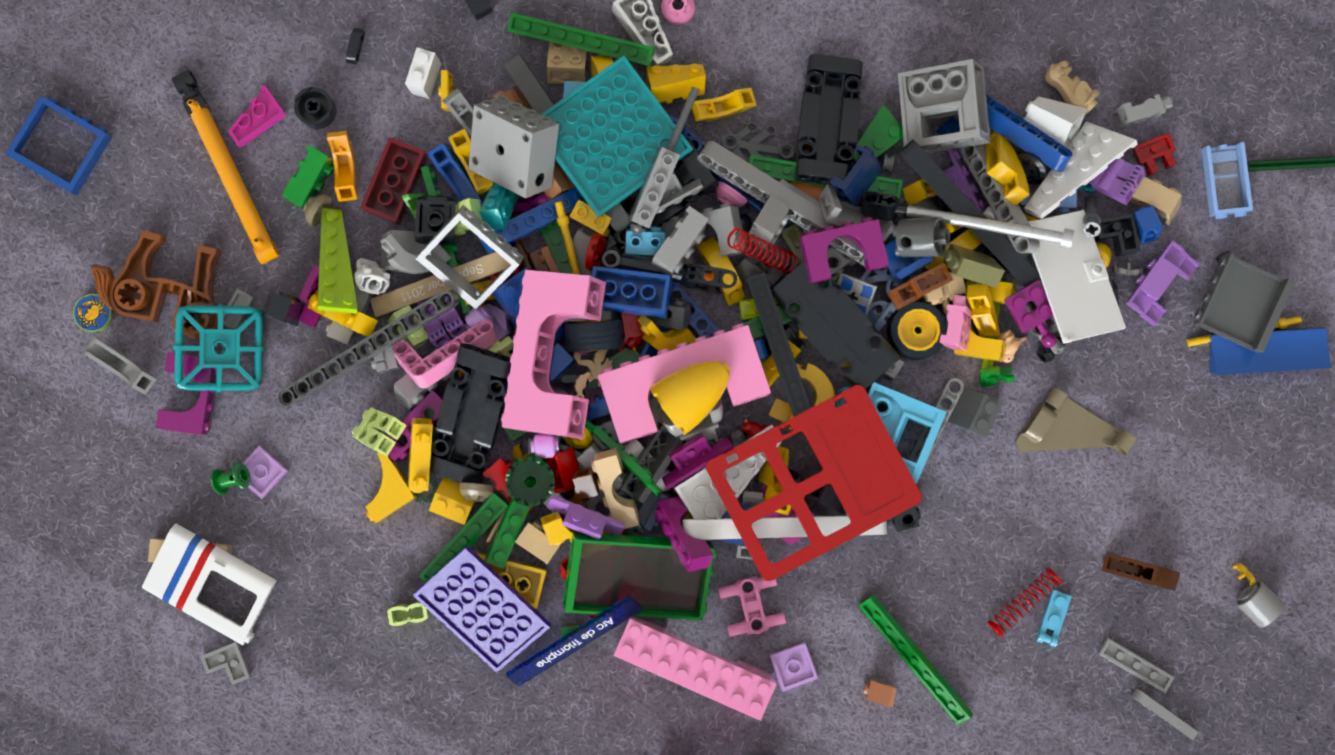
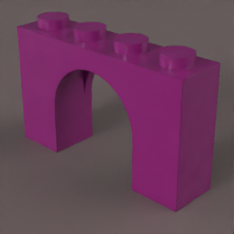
M865 218L859 224H854L853 221L843 223L842 227L836 229L834 225L824 227L822 232L817 233L815 230L805 231L804 235L799 238L809 284L831 279L827 249L832 240L839 237L850 238L860 246L866 271L889 266L879 219Z
M167 352L165 371L175 373V353ZM183 354V374H188L199 364V356ZM202 368L193 378L197 383H215L216 368ZM200 390L198 402L188 411L176 412L158 409L156 429L207 435L211 428L209 415L214 409L212 396L216 393L215 390Z

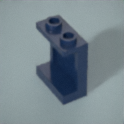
M858 144L855 149L860 158L846 178L842 180L834 176L830 181L839 197L855 207L861 201L862 195L868 191L882 171L879 160L874 156V151L868 146L862 147Z

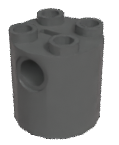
M941 217L900 219L898 225L893 226V236L896 237L895 254L897 256H942L945 252L946 244L950 242V231L948 228L946 229L944 220Z

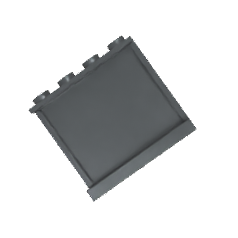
M1234 253L1225 254L1219 260L1218 266L1220 267L1217 273L1210 280L1212 285L1209 291H1206L1203 295L1201 309L1199 308L1194 315V325L1255 353H1263L1295 285V281L1282 279L1234 257Z

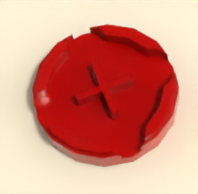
M600 233L593 234L588 244L585 267L589 271L593 270V266H601L599 259L605 253L606 238Z

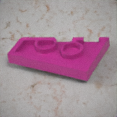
M265 84L260 89L261 92L256 99H252L251 105L246 112L239 116L228 131L240 149L287 116Z

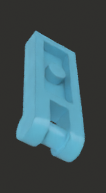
M1052 589L1036 641L1041 643L1044 641L1049 643L1050 646L1056 647L1072 596ZM1047 628L1053 630L1051 636L1046 634Z

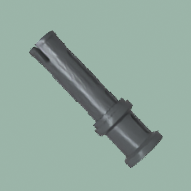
M1088 195L1085 198L1086 215L1083 217V232L1088 237H1095L1101 232V219L1097 214V197L1091 195V199H1089Z

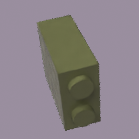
M951 244L944 254L943 262L955 276L997 288L1005 272L992 256Z

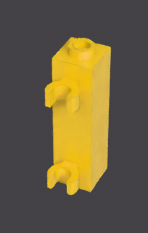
M412 418L407 484L408 490L414 493L428 491L433 429L432 419Z

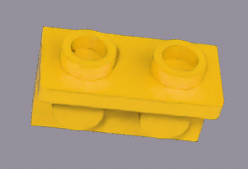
M580 200L577 201L569 217L607 237L610 232L607 228L612 218L606 214L598 218L588 204Z

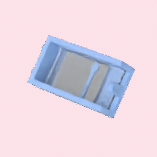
M1240 142L1233 146L1224 144L1215 148H1210V146L1202 148L1201 154L1209 217L1215 216L1216 219H1225L1230 214H1234L1235 217L1247 216V212L1253 210L1245 143Z

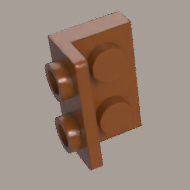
M548 246L530 253L537 271L560 273Z

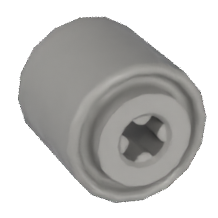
M1261 581L1256 582L1252 586H1247L1240 593L1236 602L1237 607L1260 628L1271 624L1285 608V603Z

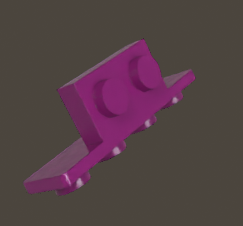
M315 264L309 271L308 279L301 288L298 297L299 300L306 303L299 321L314 328L317 326L321 315L307 307L310 297L315 291H318L319 266Z
M701 433L670 452L669 456L677 468L662 477L666 488L670 489L677 486L681 481L693 476L697 471L704 468L709 460L733 449L734 447L728 437L710 447Z

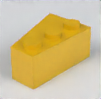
M674 64L672 66L655 65L646 67L645 84L659 103L666 101L669 104L672 103V99L680 97L683 100L687 99L692 87L699 89L697 96L705 94L706 74L703 64Z

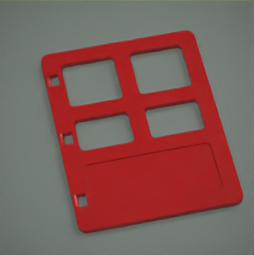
M855 385L709 460L706 464V471L761 577L766 581H772L916 506L922 500V495L866 390L861 385ZM844 398L846 404L836 408L833 402ZM790 425L792 431L782 436L780 430ZM799 432H803L822 467V471L800 483H796L776 445ZM736 453L739 459L728 464L726 457ZM758 453H763L782 487V492L748 510H743L724 475V471ZM830 484L849 517L850 524L828 536H824L811 514L804 497ZM786 505H790L810 540V544L772 564L752 529V523Z

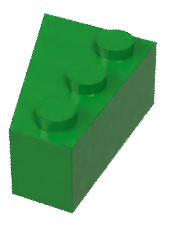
M883 104L857 144L862 147L868 146L874 151V156L878 159L903 139V128ZM856 149L854 150L855 155L853 159V165H855L858 159L860 158V155L858 154Z
M309 144L306 148L309 153L304 161L301 159L298 163L300 169L295 176L292 175L282 194V197L301 209H304L310 197L322 191L325 186L324 180L334 172L333 160Z

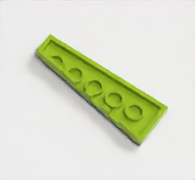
M322 208L317 310L357 314V300L342 210Z

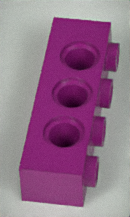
M432 390L401 421L407 425L400 437L405 435L408 439L405 446L400 443V437L396 440L389 435L387 436L396 442L389 453V456L394 461L399 459L403 461L410 453L412 418L431 419L427 416V410L432 408L435 412L432 418V431L436 428L443 401V396L437 390Z

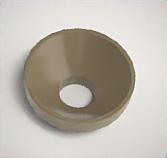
M326 194L309 198L303 209L306 222L309 225L315 227L321 222L322 208L330 209L332 198Z
M459 483V491L467 501L485 502L493 494L494 486Z

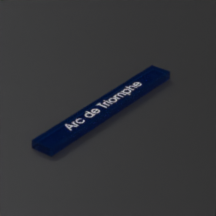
M631 595L627 596L506 672L507 678L520 687L626 621L630 616L632 617L642 611V605Z

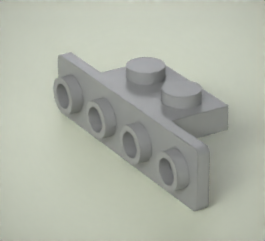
M673 171L656 213L666 210V207L672 204L675 205L682 202L689 195L699 193L703 188L700 178L682 187Z

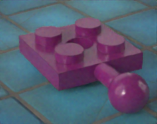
M1035 280L1003 299L1022 333H1026L1037 326L1042 335L1041 342L1043 346L1047 348L1055 346L1057 337L1049 332L1044 324V321L1053 317V313L1045 290L1039 280ZM1029 301H1033L1035 304V309L1032 312H1028L1026 309V304Z

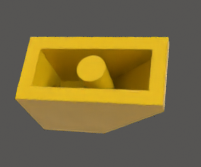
M923 179L902 189L905 200L909 205L937 195Z

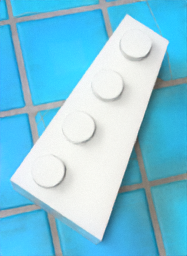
M616 0L613 2L612 12L635 43L655 47L651 67L655 65L664 66L669 63L673 53L661 28L652 1Z

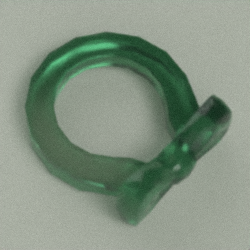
M429 478L433 490L428 498H422L420 493H415L417 497L415 502L432 503L437 491V485L434 480Z

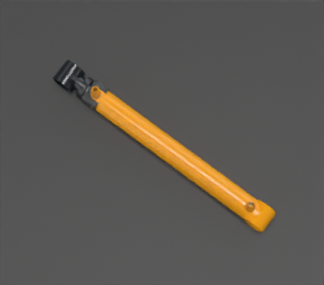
M188 69L172 77V82L180 95L185 94L182 97L183 105L199 132L254 247L253 250L258 261L261 264H265L279 257V252L260 218L213 120L205 98L202 97L199 90H195L198 87V83L193 73Z

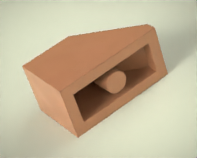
M869 678L868 683H864L863 694H866L865 698L867 700L893 707L897 688L890 682Z

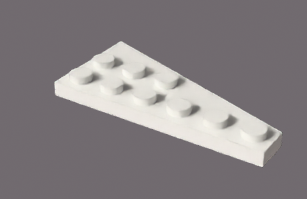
M1085 122L1067 147L1073 155L1062 172L1053 169L1049 172L1024 207L1025 212L1041 219L1057 208L1063 199L1067 196L1071 197L1081 185L1085 186L1107 169L1108 164L1116 158L1120 159L1126 150L1138 145L1137 140Z
M769 425L768 427H766L756 435L752 436L748 440L768 431L769 429L773 428V425ZM736 453L726 457L728 464L739 459ZM758 453L724 471V475L736 498L739 497L767 460L763 453ZM706 467L674 487L693 519L721 518L727 511L706 471Z

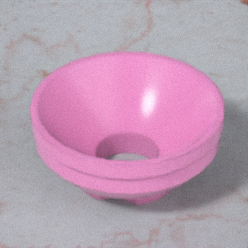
M662 0L661 12L669 23L681 25L687 23L693 17L695 12L694 0H681L684 6L680 10L673 8L672 4L675 0Z
M721 181L718 182L716 194L717 200L720 203L731 204V206L738 208L743 207L747 203V199L735 189Z

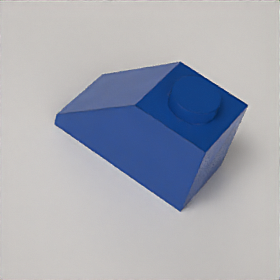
M1154 206L1138 208L1134 216L1141 246L1159 239L1162 223Z

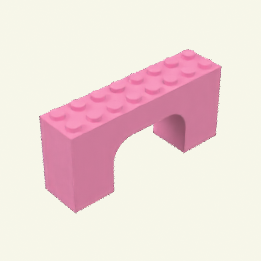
M525 270V275L522 278V295L519 298V314L516 318L517 329L513 338L514 349L510 358L511 369L507 378L508 389L504 398L505 409L501 418L502 427L583 439L589 400L572 395L556 394L553 391L549 382L556 331L564 321L569 319L601 321L606 282L589 275Z
M741 323L733 326L731 331L725 332V330H720L713 333V337L706 339V336L694 339L695 343L689 345L687 342L678 344L675 350L663 349L657 352V356L645 355L638 358L639 362L632 364L631 361L620 364L618 369L614 370L610 367L601 370L602 374L598 375L619 442L624 444L659 432L650 404L651 391L649 387L670 373L689 365L706 361L719 360L721 363L725 361L731 369L727 390L733 407L770 395L771 391L749 326H744Z
M629 616L614 652L615 657L760 721L777 684L772 674L739 659L736 662L728 660L669 633L666 627L644 617Z

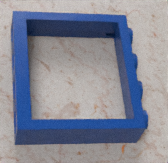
M40 96L5 155L70 193L78 195L112 136L106 134L108 130L100 125L94 127L91 125L92 120L81 115L80 118L75 116L76 111L66 105L64 109L58 106L60 102L49 96L46 99ZM47 106L98 135L71 182L66 181L20 154L21 149Z

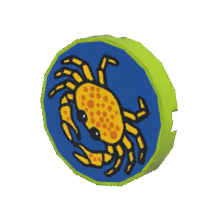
M97 294L83 296L74 306V320L85 331H102L112 321V310L102 302Z

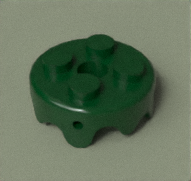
M521 458L507 471L505 479L506 489L510 497L518 504L524 506L540 505L551 496L554 490V473L550 466L540 458ZM528 476H533L536 479L534 487L529 488L525 485V479Z

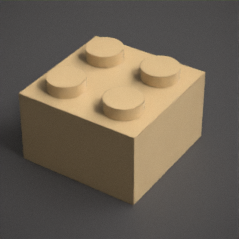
M532 521L528 522L515 543L546 564L552 560L562 545H550L544 528L538 521H534V523Z

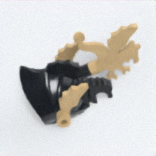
M608 349L594 353L593 362L591 360H580L581 356L579 353L573 355L579 365L588 367L590 373L587 372L579 376L567 374L561 377L560 382L549 380L550 386L556 394L588 399L587 416L589 411L592 410L590 404L596 403L594 396H598L599 400L604 399L602 389H587L586 385L597 379V387H600L598 375L602 374L601 370L613 368V360L609 361V358H606L603 365H601Z

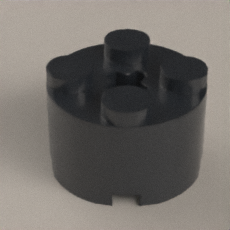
M307 87L301 90L295 97L294 112L298 119L309 128L323 129L329 126L335 119L337 114L336 104L323 89ZM316 105L318 109L314 111L313 107Z

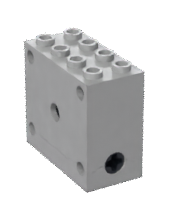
M496 96V98L475 104L468 169L524 198L552 188L559 123L552 121L550 117L538 114L535 110L523 107L520 103L509 100L506 96Z

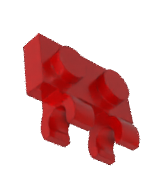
M1169 133L1131 148L1138 164H1145L1148 177L1159 171L1154 161L1157 158L1162 157L1166 170L1176 165L1172 155L1176 148Z

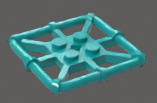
M217 304V306L187 305L184 307L180 306L177 309L175 345H173V350H175L174 377L178 389L215 390V392L248 391L260 387L264 346H262L263 317L262 311L259 308ZM188 313H217V329L202 328ZM223 314H251L236 329H223ZM184 317L199 331V345H183ZM255 320V346H240V333ZM218 343L225 347V350H221V354H217V351L214 350V346H217ZM183 351H199V364L183 378ZM240 351L255 352L254 379L239 365ZM202 368H216L215 383H188ZM222 368H236L250 383H222Z

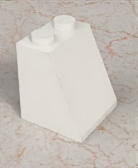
M1038 97L1033 102H1029L1025 110L1027 115L1023 119L1065 147H1068L1077 135L1087 109Z

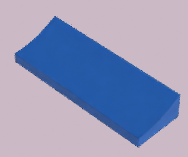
M1325 327L1273 330L1263 353H1255L1216 334H1210V372L1215 375L1332 368L1328 350L1327 328Z

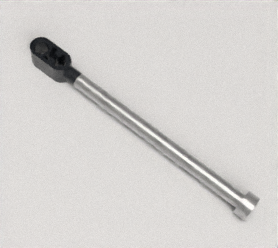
M868 191L862 195L861 213L866 217L887 221L896 219L897 215L911 218L941 217L945 224L1059 243L1061 248L1071 250L1074 230L1064 228V232L905 205L900 204L899 199L894 195Z

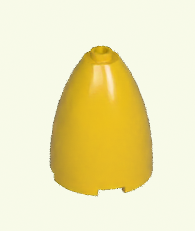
M719 360L696 363L670 373L651 385L649 389L654 397H657L662 409L678 429L681 428L682 433L686 435L715 407L727 387L731 377L729 375L731 369L725 361L722 363Z

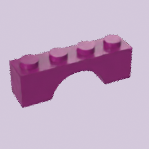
M680 497L660 500L654 515L661 524L664 534L669 538L672 548L676 550L680 557L681 564L685 566L688 572L709 568L714 554L706 541L688 535L681 527L688 510Z

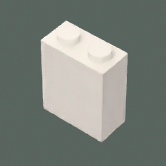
M416 48L405 85L412 94L427 99L431 98L441 67V62L436 53Z

